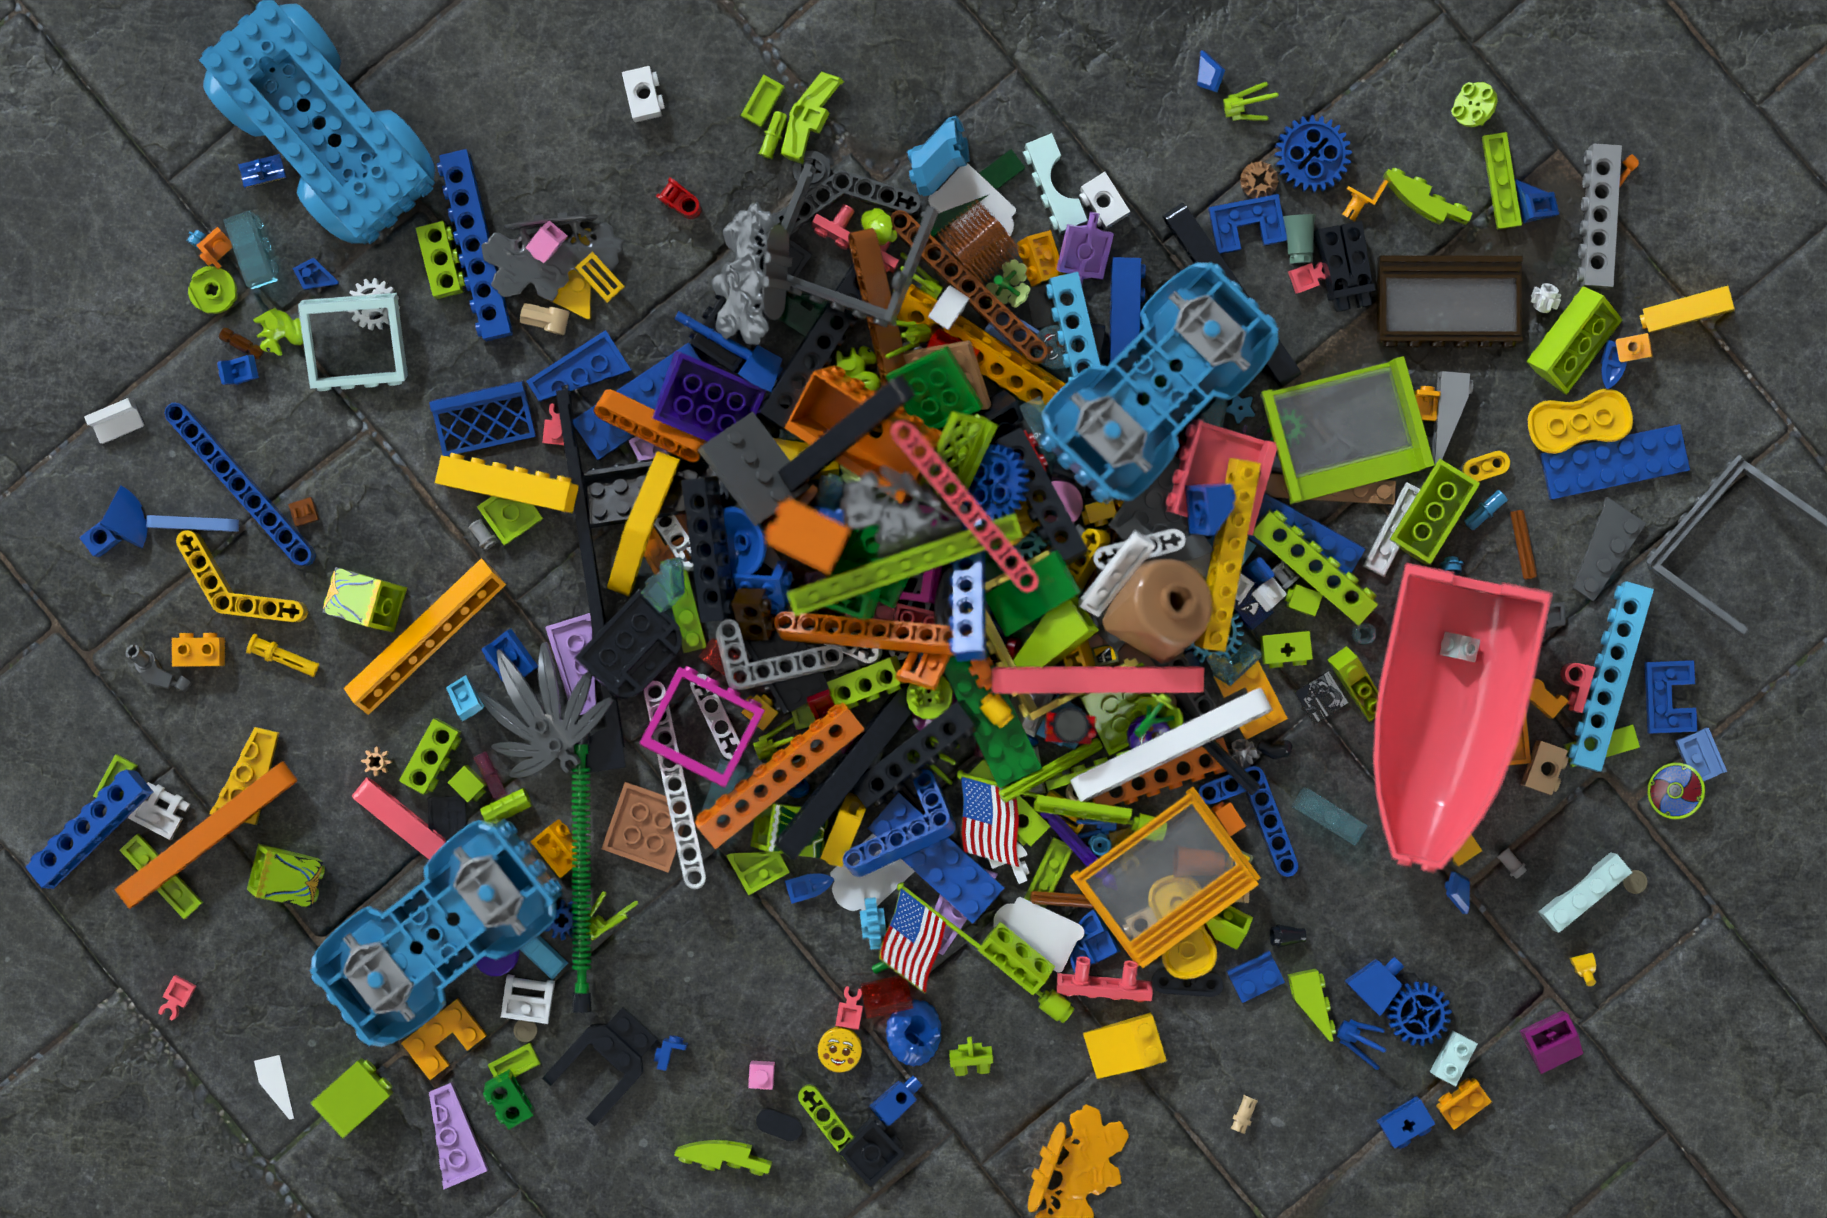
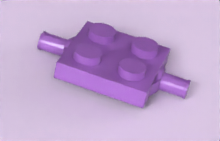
M1090 212L1087 225L1067 224L1056 270L1069 274L1078 272L1081 286L1084 279H1103L1114 233L1097 228L1100 214L1096 212Z

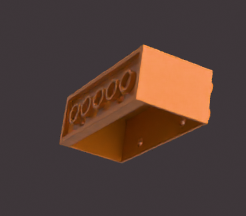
M834 365L816 370L809 379L785 429L811 445L877 391H871L865 387L863 381L849 377L845 374L846 371L839 366ZM901 407L881 423L883 433L879 438H875L868 433L835 461L859 477L869 472L876 474L879 478L880 486L893 485L882 474V466H887L902 475L906 471L913 475L916 483L919 484L923 474L893 439L891 428L898 421L908 422L917 430L933 451H935L942 432L935 428L930 429L923 424L924 421L914 415L910 416ZM906 426L899 428L897 432L899 439L906 438L909 434V429ZM917 445L913 449V455L916 458L921 457L924 454L923 445ZM901 489L896 492V499L901 504L913 499V496Z
M789 498L786 503L781 501L775 513L778 519L775 525L770 523L764 535L767 538L766 543L773 549L831 576L852 535L850 528Z

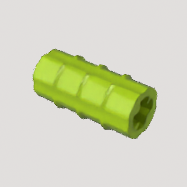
M522 788L490 803L480 810L486 822L497 824L501 820L523 812V810L533 805L525 788Z

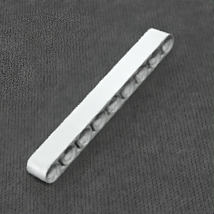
M652 681L644 689L650 722L666 693L664 685L658 681ZM653 687H658L662 690V694L659 698L653 699L648 695L649 690ZM668 705L665 711L667 717L664 721L659 722L653 737L655 741L659 742L658 738L662 733L670 734L672 740L665 746L679 752ZM657 754L684 881L689 888L699 889L705 884L706 876L683 769L678 764L672 768L665 767L663 764L665 758ZM672 779L681 781L682 786L679 790L672 791L668 788V784ZM683 802L686 804L687 809L683 814H676L673 811L676 803ZM687 825L692 829L689 837L683 838L679 836L678 830L681 826ZM688 848H692L697 852L696 858L692 861H687L683 858V853ZM699 872L702 876L700 883L691 884L688 881L689 874Z
M1258 688L1080 774L1070 782L1079 800L1082 802L1089 801L1272 711V707L1262 688Z

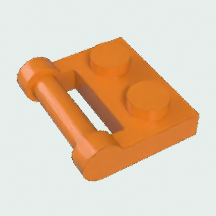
M923 638L922 640L929 641L930 639ZM909 652L902 668L897 671L895 678L902 683H911L935 691L951 655L924 653L914 674L911 673V669L919 652Z

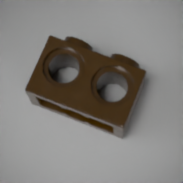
M738 588L732 602V607L740 628L742 640L769 641L772 631L775 630V617L772 616L771 600L768 599L766 590Z

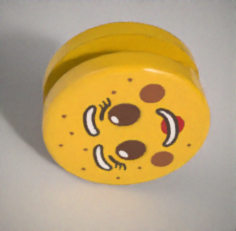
M831 1028L823 1034L819 1041V1059L827 1069L833 1072H847L854 1068L861 1058V1040L851 1029Z

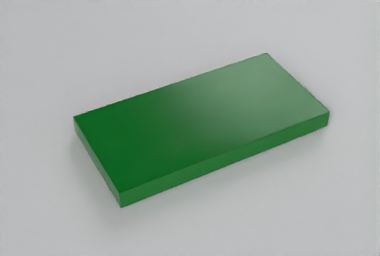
M1058 550L1030 566L1038 577V585L1033 591H1022L1009 579L986 594V602L1006 637L1081 593ZM1024 574L1021 577V585H1027L1030 582V574Z

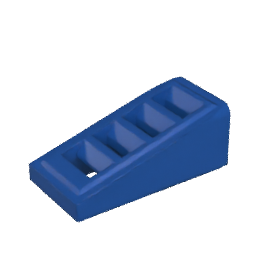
M1261 557L1253 559L1242 568V573L1254 582V587L1262 585L1275 576L1274 572Z

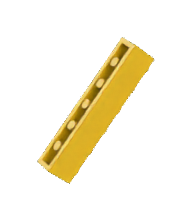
M450 453V457L441 455L435 479L436 484L573 513L579 485L572 484L571 478L557 476V480L550 479V474L536 471L535 475L528 474V469L514 467V471L506 469L507 465L493 462V465L489 466L485 465L486 460L472 457L470 462L465 461L464 456Z

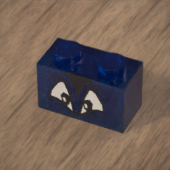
M1249 577L1248 579L1253 581L1254 585L1242 602L1235 599L1233 610L1236 614H1239V618L1247 628L1253 630L1271 616L1274 611L1270 609L1266 612L1252 595L1258 588V585Z

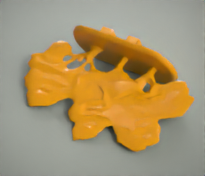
M1085 1104L1082 1110H1077L1070 1115V1124L1073 1129L1071 1137L1065 1139L1066 1126L1063 1122H1060L1055 1127L1048 1146H1042L1040 1155L1043 1159L1039 1169L1034 1168L1031 1175L1034 1183L1028 1199L1029 1212H1035L1041 1205L1044 1197L1047 1207L1040 1211L1035 1218H1094V1212L1086 1200L1087 1195L1090 1193L1100 1195L1106 1191L1107 1187H1115L1122 1184L1119 1168L1109 1161L1110 1157L1122 1151L1129 1138L1128 1131L1124 1129L1122 1122H1111L1103 1126L1099 1109ZM1074 1139H1078L1080 1141L1079 1144H1074L1072 1142ZM1064 1146L1069 1152V1156L1058 1165L1056 1163ZM1053 1171L1061 1172L1063 1179L1060 1186L1053 1190L1047 1189ZM1057 1190L1062 1191L1060 1195H1057L1055 1192ZM1051 1196H1054L1059 1200L1061 1204L1059 1209H1056L1052 1205L1051 1202H1053L1054 1199H1052ZM1049 1208L1052 1209L1053 1214L1048 1213Z

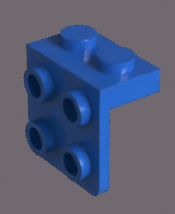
M777 561L772 576L736 575L734 579L736 591L738 588L765 589L768 599L771 600L772 615L788 612L791 604L787 592L794 589L791 586L792 572L788 570L787 561Z

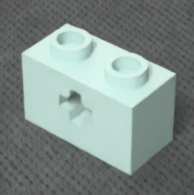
M1451 1030L1430 1072L1456 1086L1477 1043Z

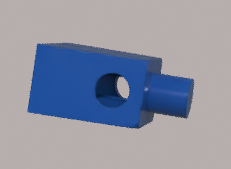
M1395 957L1385 966L1375 959L1347 978L1345 982L1380 1016L1402 987V984L1395 976L1404 966Z
M914 1076L910 1077L904 1084L897 1081L877 1098L869 1108L885 1125L890 1126L917 1100L913 1094L922 1087V1084ZM900 1092L903 1095V1099L898 1103L896 1095Z

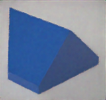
M1515 179L1518 204L1523 223L1559 215L1554 192H1546Z

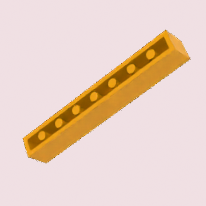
M481 558L344 688L352 702L367 715L377 708L506 585L498 573Z

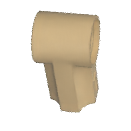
M524 303L520 314V323L543 328L545 331L554 334L564 335L570 312L555 307L544 308Z

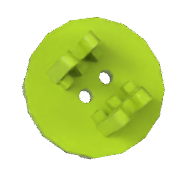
M1468 82L1463 85L1461 92L1455 99L1451 111L1452 115L1460 124L1466 127L1483 126L1496 109L1498 102L1497 93L1491 85L1485 82Z
M944 676L941 677L936 690H931L930 693H928L929 689L910 683L907 689L906 700L910 710L916 716L934 720L951 707L953 690Z

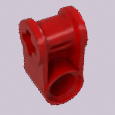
M669 178L667 186L661 194L656 195V198L687 219L697 218L702 211L698 199L674 179ZM688 202L696 203L695 209L691 212L684 211V206Z

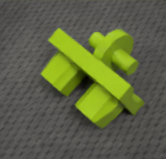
M967 1037V1044H960L958 1049L949 1050L950 1066L953 1067L956 1076L967 1075V1066L977 1065V1073L979 1074L990 1073V1067L993 1064L991 1046L982 1047V1043H972V1037Z

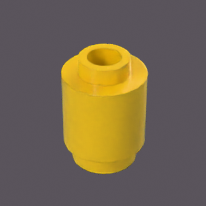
M990 692L980 701L983 704L980 707L982 712L993 725H997L999 728L1003 727L1014 717L1011 713L1012 709L999 693L993 695Z

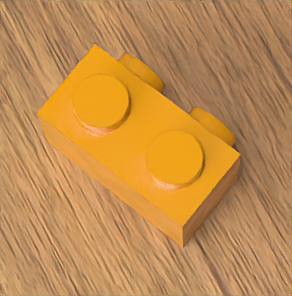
M179 633V638H172V666H225V638L217 637V633H203V638H194V633Z

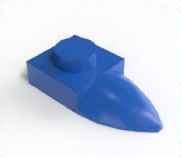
M1611 340L1606 342L1600 363L1602 364V379L1606 389L1611 388L1619 381L1627 365V361H1619L1616 342Z
M813 873L785 880L791 904L820 895L829 888L834 878L825 874Z

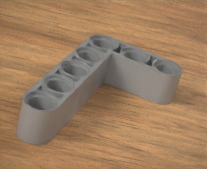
M725 620L716 631V639L727 683L730 688L736 691L832 670L843 659V652L840 647L827 645L748 663L738 624L733 620ZM722 628H731L734 635L732 637H725L722 633ZM729 650L737 651L739 659L731 660L727 652ZM827 652L834 653L836 655V662H829L825 654ZM804 657H809L813 660L814 666L812 668L804 666L802 661ZM780 663H788L791 667V672H782L779 666ZM757 668H765L768 672V677L760 678L756 673ZM733 674H743L745 682L741 684L736 683L733 679Z

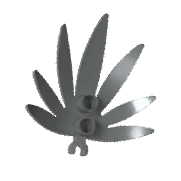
M544 642L540 647L538 676L541 696L547 711L546 714L535 693L517 667L501 649L497 650L499 670L505 688L513 704L530 727L513 712L485 693L479 692L478 696L495 719L513 733L531 741L532 744L501 742L491 745V748L501 754L513 757L533 756V758L519 763L511 770L509 775L513 778L534 774L548 766L557 757L561 760L562 770L566 773L571 771V768L568 766V760H572L575 765L580 764L581 760L577 755L571 754L568 749L582 740L599 723L614 701V697L611 696L594 705L576 724L585 705L592 681V675L587 671L572 691L566 706L564 720H561L555 667L548 643Z

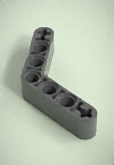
M838 171L807 193L803 205L809 206L811 211L806 216L798 215V222L795 223L791 234L814 219L816 214H821L844 197L891 212L902 210L911 217L920 211V199L913 192L847 171ZM846 178L849 181V185L841 189L836 186L837 180ZM862 185H868L872 191L869 195L863 196L858 192L859 188ZM822 191L830 194V198L826 202L817 200V195ZM885 192L892 193L894 195L893 201L890 203L883 202L881 200L882 194ZM898 195L901 196L902 202L908 203L909 200H913L916 207L912 206L908 210L906 209V204L899 202V207H897ZM788 207L775 216L774 225H781L780 221L784 219Z

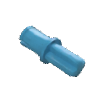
M1496 490L1484 503H1479V507L1465 519V524L1471 530H1475L1488 517L1492 518L1493 513L1507 502L1508 499L1500 490Z

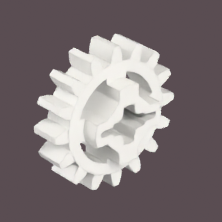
M374 278L372 284L367 279H364V286L358 283L355 284L358 290L356 292L350 290L349 293L353 296L365 295L363 294L364 292L374 289L372 293L366 295L393 293L395 289L393 287L387 288L388 283L385 281L379 285L378 279ZM388 308L363 309L361 313L359 310L348 311L349 313H355L352 320L355 322L360 320L359 326L362 328L368 324L369 330H373L374 325L381 330L383 329L382 323L385 322L390 325ZM383 314L382 317L371 320L375 315Z

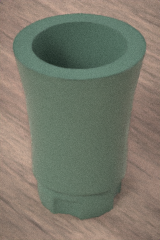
M1316 214L1283 216L1290 264L1313 262L1312 253H1314Z

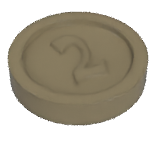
M1631 870L1632 873L1623 880V886L1630 893H1641L1647 887V878L1643 872Z
M519 1020L514 1026V1035L522 1042L533 1040L538 1032L535 1022Z

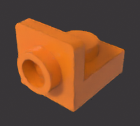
M216 227L196 246L202 251L199 256L208 266L213 263L219 269L222 266L217 261L235 245Z

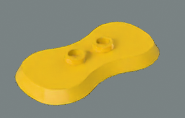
M1600 389L1574 402L1543 401L1535 405L1528 415V429L1533 443L1541 451L1553 454L1564 452L1574 445L1587 440L1605 442L1621 440L1630 433L1633 425V415L1629 402L1622 393L1613 389Z
M1173 875L1165 876L1151 886L1148 897L1149 906L1159 921L1202 890V888L1191 876L1176 878ZM1204 924L1162 954V961L1166 970L1172 976L1179 979H1193L1203 976L1213 969L1217 960L1216 945L1206 931Z

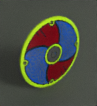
M1670 763L1662 766L1652 775L1648 785L1650 804L1657 813L1669 819L1689 817L1699 809L1705 796V785L1701 775L1693 767L1683 763Z

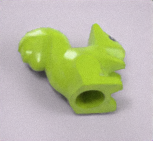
M273 308L253 319L255 323H261L263 326V331L257 337H266L260 344V348L265 352L281 356L282 350L278 340L286 337L293 345L300 346L304 344L299 318L292 320L287 313Z
M861 346L857 354L855 348L851 347L849 357H843L840 351H836L835 366L846 371L845 374L849 377L863 381L865 387L871 391L880 390L881 382L879 377L873 372L865 371V365L877 363L876 356L871 349Z

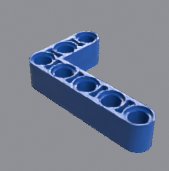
M1252 765L1244 768L1247 772L1251 770L1258 772L1259 777L1256 782L1260 785V789L1253 795H1250L1237 781L1236 788L1233 791H1227L1225 789V782L1227 779L1233 778L1229 773L1204 782L1198 787L1197 792L1206 804H1214L1246 792L1274 868L1279 874L1286 877L1292 876L1297 872V859L1262 769ZM1210 786L1214 789V796L1206 800L1202 792L1204 788ZM1259 792H1264L1267 796V801L1263 805H1258L1255 802V797ZM1269 814L1275 817V824L1272 827L1264 825V818ZM1282 837L1284 841L1282 848L1274 849L1272 846L1273 839ZM1284 859H1290L1292 862L1291 869L1286 872L1282 871L1280 867L1281 862Z
M923 769V773L913 780L926 814L846 851L843 855V864L855 877L865 876L954 833L956 823L940 783L931 771ZM927 781H930L927 786H923ZM938 800L937 804L931 806L934 801ZM946 820L943 825L939 826L941 821ZM921 830H925L923 834L917 836ZM903 840L900 845L896 846L898 841ZM878 850H881L880 854L874 856ZM860 860L857 865L853 866L855 861Z

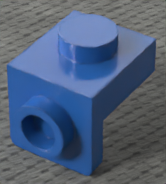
M254 355L217 362L219 376L223 385H237L259 378Z
M670 1035L669 1039L665 1038L663 1040L662 1048L657 1047L654 1062H658L657 1069L665 1071L668 1069L672 1048L686 1050L688 1043L683 1042L684 1038Z

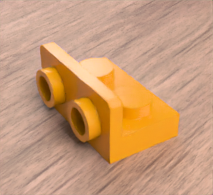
M1051 230L1027 236L1017 242L1018 248L1021 250L1018 254L1022 258L1023 264L1027 267L1025 274L1032 287L1046 282L1050 278L1065 275V273L1056 270L1059 253Z
M560 819L549 825L530 841L559 878L569 872L573 866H576L572 864V860H577L572 858V854H577V852H572V848H577V846H572V842H577V840H572L573 835Z
M1475 1078L1463 1080L1457 1086L1459 1089L1452 1094L1450 1092L1444 1094L1438 1100L1440 1103L1436 1107L1453 1130L1492 1102Z

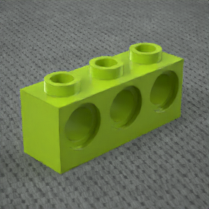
M444 221L417 227L416 232L433 297L440 299L464 293L462 287L465 286L463 272L458 271L457 263H460L457 249L452 247L451 240H454L451 226L447 227ZM436 231H440L442 233L441 240L436 243L432 242L431 235ZM441 254H446L448 257L447 262L444 265H437V257ZM446 277L453 278V285L450 288H443L442 282Z
M896 655L827 682L835 705H840L843 702L848 709L859 706L858 701L866 698V701L869 702L879 698V692L887 690L888 694L900 690L902 682L898 681L895 676L897 671L901 669V665ZM886 670H889L893 675L891 682L885 678ZM865 678L871 681L872 687L870 690L864 686ZM844 686L849 688L851 692L850 698L844 696Z
M433 718L399 782L423 795L428 794L429 791L433 792L439 782L436 778L440 770L444 772L451 760L447 757L452 749L455 751L462 740L459 737L461 731L438 718ZM441 730H446L449 733L447 743L440 742L438 738ZM430 751H434L438 755V760L435 764H431L427 760V754ZM420 771L427 778L423 785L416 782V774Z
M1001 922L987 935L978 949L982 955L1031 995H1034L1045 984L1055 968L1051 962Z

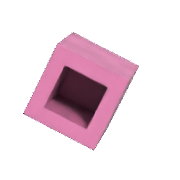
M549 220L539 229L526 246V249L530 251L535 259L545 263L554 255L567 238V235Z
M751 1061L748 1088L773 1089L775 1062Z

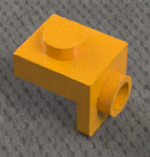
M1420 386V390H1416L1414 393L1422 421L1435 422L1437 420L1438 397H1440L1441 391H1435V387Z

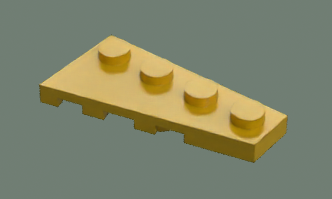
M254 727L240 754L238 762L233 767L228 781L222 788L219 798L209 814L215 813L271 770L279 732ZM260 811L245 821V823L257 825Z

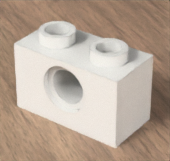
M650 66L622 72L634 122L662 116L660 109L665 107L662 95H657L655 86H659L657 73L652 72ZM649 89L650 95L646 99H641L638 97L639 91Z
M1106 172L1081 186L1079 197L1086 207L1090 206L1093 212L1100 214L1097 223L1098 227L1102 225L1104 230L1129 215L1130 210ZM1106 197L1109 200V206L1105 208L1098 206L1097 198Z

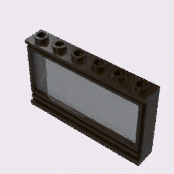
M1380 255L1377 258V343H1383V347H1398V343H1407V347H1421V343H1431V347H1445V343H1454V347L1459 348L1469 347V343H1478V347L1481 348L1492 347V343H1501L1503 348L1516 347V344L1523 341V256Z

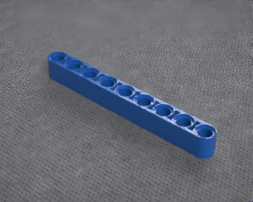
M180 403L169 404L165 408L164 413L165 418L292 562L301 566L311 565L316 558V553L312 546L187 406ZM181 408L183 415L179 420H175L173 417L174 411ZM197 426L198 434L196 437L191 438L189 429ZM212 443L214 451L211 455L207 456L204 451L205 446ZM224 461H228L230 465L226 473H222L220 470V465ZM243 478L245 487L243 490L238 491L236 489V482ZM259 496L261 504L258 508L254 509L251 501L253 497ZM274 513L277 521L273 526H269L267 517ZM290 531L292 540L290 543L285 544L282 539L283 534ZM301 549H306L308 557L305 561L301 562L298 558V553Z

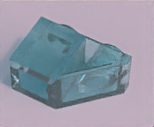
M681 557L673 560L666 559L659 566L660 571L658 574L652 575L645 582L646 587L641 592L659 613L672 608L685 593L683 560Z

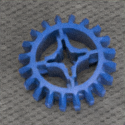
M1415 981L1413 984L1414 989H1412L1407 983L1405 984L1406 992L1399 989L1397 993L1401 996L1399 998L1394 996L1392 999L1396 1002L1395 1005L1389 1004L1387 1006L1388 1009L1394 1010V1013L1387 1014V1018L1395 1019L1389 1023V1027H1397L1394 1034L1396 1036L1402 1034L1401 1040L1403 1042H1406L1410 1037L1409 1042L1413 1046L1416 1044L1417 1039L1419 1045L1424 1046L1425 1038L1430 1044H1433V1035L1441 1039L1442 1036L1438 1031L1441 1029L1447 1032L1448 1030L1443 1026V1023H1451V1019L1445 1017V1015L1451 1014L1452 1010L1444 1009L1450 1002L1447 999L1440 1001L1445 994L1442 991L1436 994L1437 987L1434 985L1429 989V984L1424 982L1420 989L1419 982ZM1416 995L1429 996L1435 1003L1421 1005ZM1409 999L1410 1009L1401 1017L1402 1007ZM1417 1007L1422 1011L1425 1010L1421 1013V1020L1416 1016L1414 1017L1417 1014ZM1437 1010V1018L1430 1027L1428 1023L1429 1017ZM1417 1022L1423 1032H1411L1403 1024Z

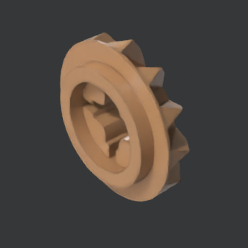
M1262 161L1249 164L1243 170L1240 178L1243 191L1251 198L1272 195L1279 182L1277 172L1271 164ZM1265 172L1266 174L1263 179L1266 182L1265 185L1259 184V186L1254 188L1256 179L1253 175L1260 176Z

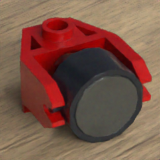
M1073 707L1064 708L1058 711V713L1046 712L1045 741L1091 744V738H1094L1096 716L1086 715L1080 709Z

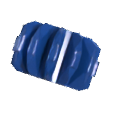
M561 899L559 903L560 908L556 903V919L545 930L548 932L552 928L554 929L552 938H556L559 932L561 940L566 939V932L571 938L572 934H575L572 932V928H577V926H572V922L577 921L572 920V916H575V914H572L573 901L566 907L565 900ZM562 914H565L564 918L568 917L569 920L564 926L560 925L562 922L558 923L557 920Z

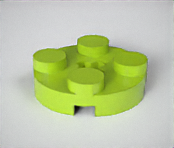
M206 266L193 274L190 287H188V295L196 308L208 314H218L229 309L233 302L236 301L237 285L229 272L222 268L217 269L215 266ZM210 284L218 286L215 296L207 294V291L210 290Z

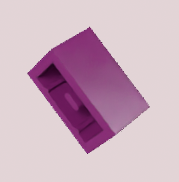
M1559 1011L1519 1031L1540 1074L1583 1054L1578 1033L1568 1013L1564 1011Z

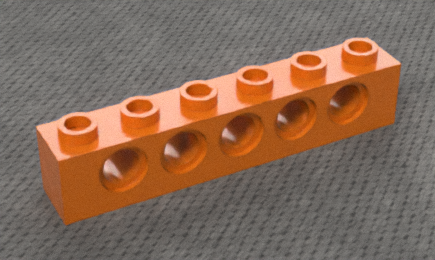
M1216 738L1215 740L1228 752L1224 738ZM1200 746L1140 775L1144 781L1141 789L1135 790L1132 787V780L1120 785L1121 794L1118 797L1113 798L1109 791L1092 800L1095 804L1115 806V804L1124 801V804L1127 805L1138 801L1137 796L1146 794L1147 797L1160 794L1161 788L1169 786L1170 790L1183 786L1182 781L1191 779L1192 782L1206 778L1205 773L1213 771L1214 775L1226 770L1203 746ZM1202 754H1207L1210 757L1211 761L1207 767H1202L1199 764V758ZM1181 761L1186 762L1188 765V771L1184 775H1180L1176 769L1177 764ZM1158 769H1163L1166 773V778L1162 782H1157L1154 778V773Z

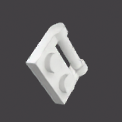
M508 974L501 1017L548 1024L555 981L547 980V982L515 978V975ZM513 987L545 991L544 998L512 994Z

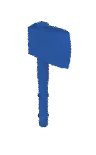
M678 311L674 318L675 320L747 360L738 373L740 376L764 390L772 391L776 378L779 377L783 369L780 367L782 358L759 345L752 351L730 338L724 339L718 332Z

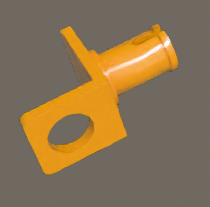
M1384 179L1373 199L1347 186L1346 190L1352 192L1351 195L1353 197L1342 215L1348 217L1352 209H1354L1349 219L1355 222L1365 203L1368 204L1369 202L1375 205L1388 181Z
M1648 333L1616 340L1620 362L1647 357L1653 358Z

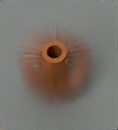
M972 205L976 210L970 212L975 217L969 218L967 216L963 218L966 223L959 218L957 219L961 223L953 220L957 224L950 226L955 231H948V233L942 231L948 238L940 237V239L948 246L955 259L979 282L983 283L977 277L978 275L985 277L983 275L985 274L991 277L984 270L985 268L992 270L990 268L992 267L998 270L996 268L998 266L1003 269L998 265L1000 264L999 261L1006 264L1003 261L1005 259L1010 263L1004 257H1007L1006 254L1013 257L1006 250L1011 249L1015 251L1014 248L1019 251L1021 250L1014 245L1016 243L994 215L992 216L981 205L978 206L982 210Z

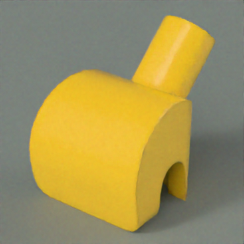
M1588 953L1570 958L1571 964L1575 969L1574 972L1584 977L1587 986L1595 985L1596 981L1593 974L1596 971L1594 954Z

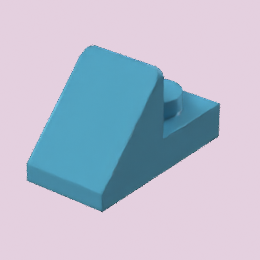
M467 675L446 687L455 710L462 721L483 709L484 704Z

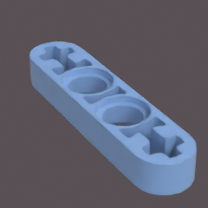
M147 515L146 527L239 532V520Z

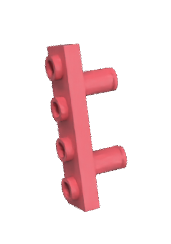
M843 204L833 221H829L816 214L812 221V228H814V232L823 238L828 236L835 240L834 243L838 247L845 250L847 248L850 249L848 241L850 232L845 228L855 211L848 205ZM889 241L885 245L880 246L885 272L888 273L890 271L894 273L898 267L899 260L886 252L891 244Z
M1078 957L1075 975L1057 973L1056 984L1057 993L1065 996L1083 995L1089 998L1106 997L1112 1000L1129 999L1136 1002L1152 1001V981L1136 980L1138 964L1135 961L1124 962L1122 979L1089 976L1090 959Z

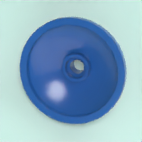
M741 507L725 508L724 522L727 532L728 551L731 558L732 578H735L737 574L752 575L760 568L766 555L767 543L764 529L761 523L755 526Z

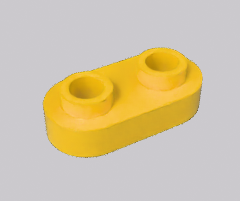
M1494 451L1466 461L1462 472L1478 482L1505 473L1509 469L1510 459L1506 453ZM1494 459H1498L1500 461V466L1498 468L1493 466ZM1472 466H1475L1478 469L1476 475H1473L1470 472V468Z

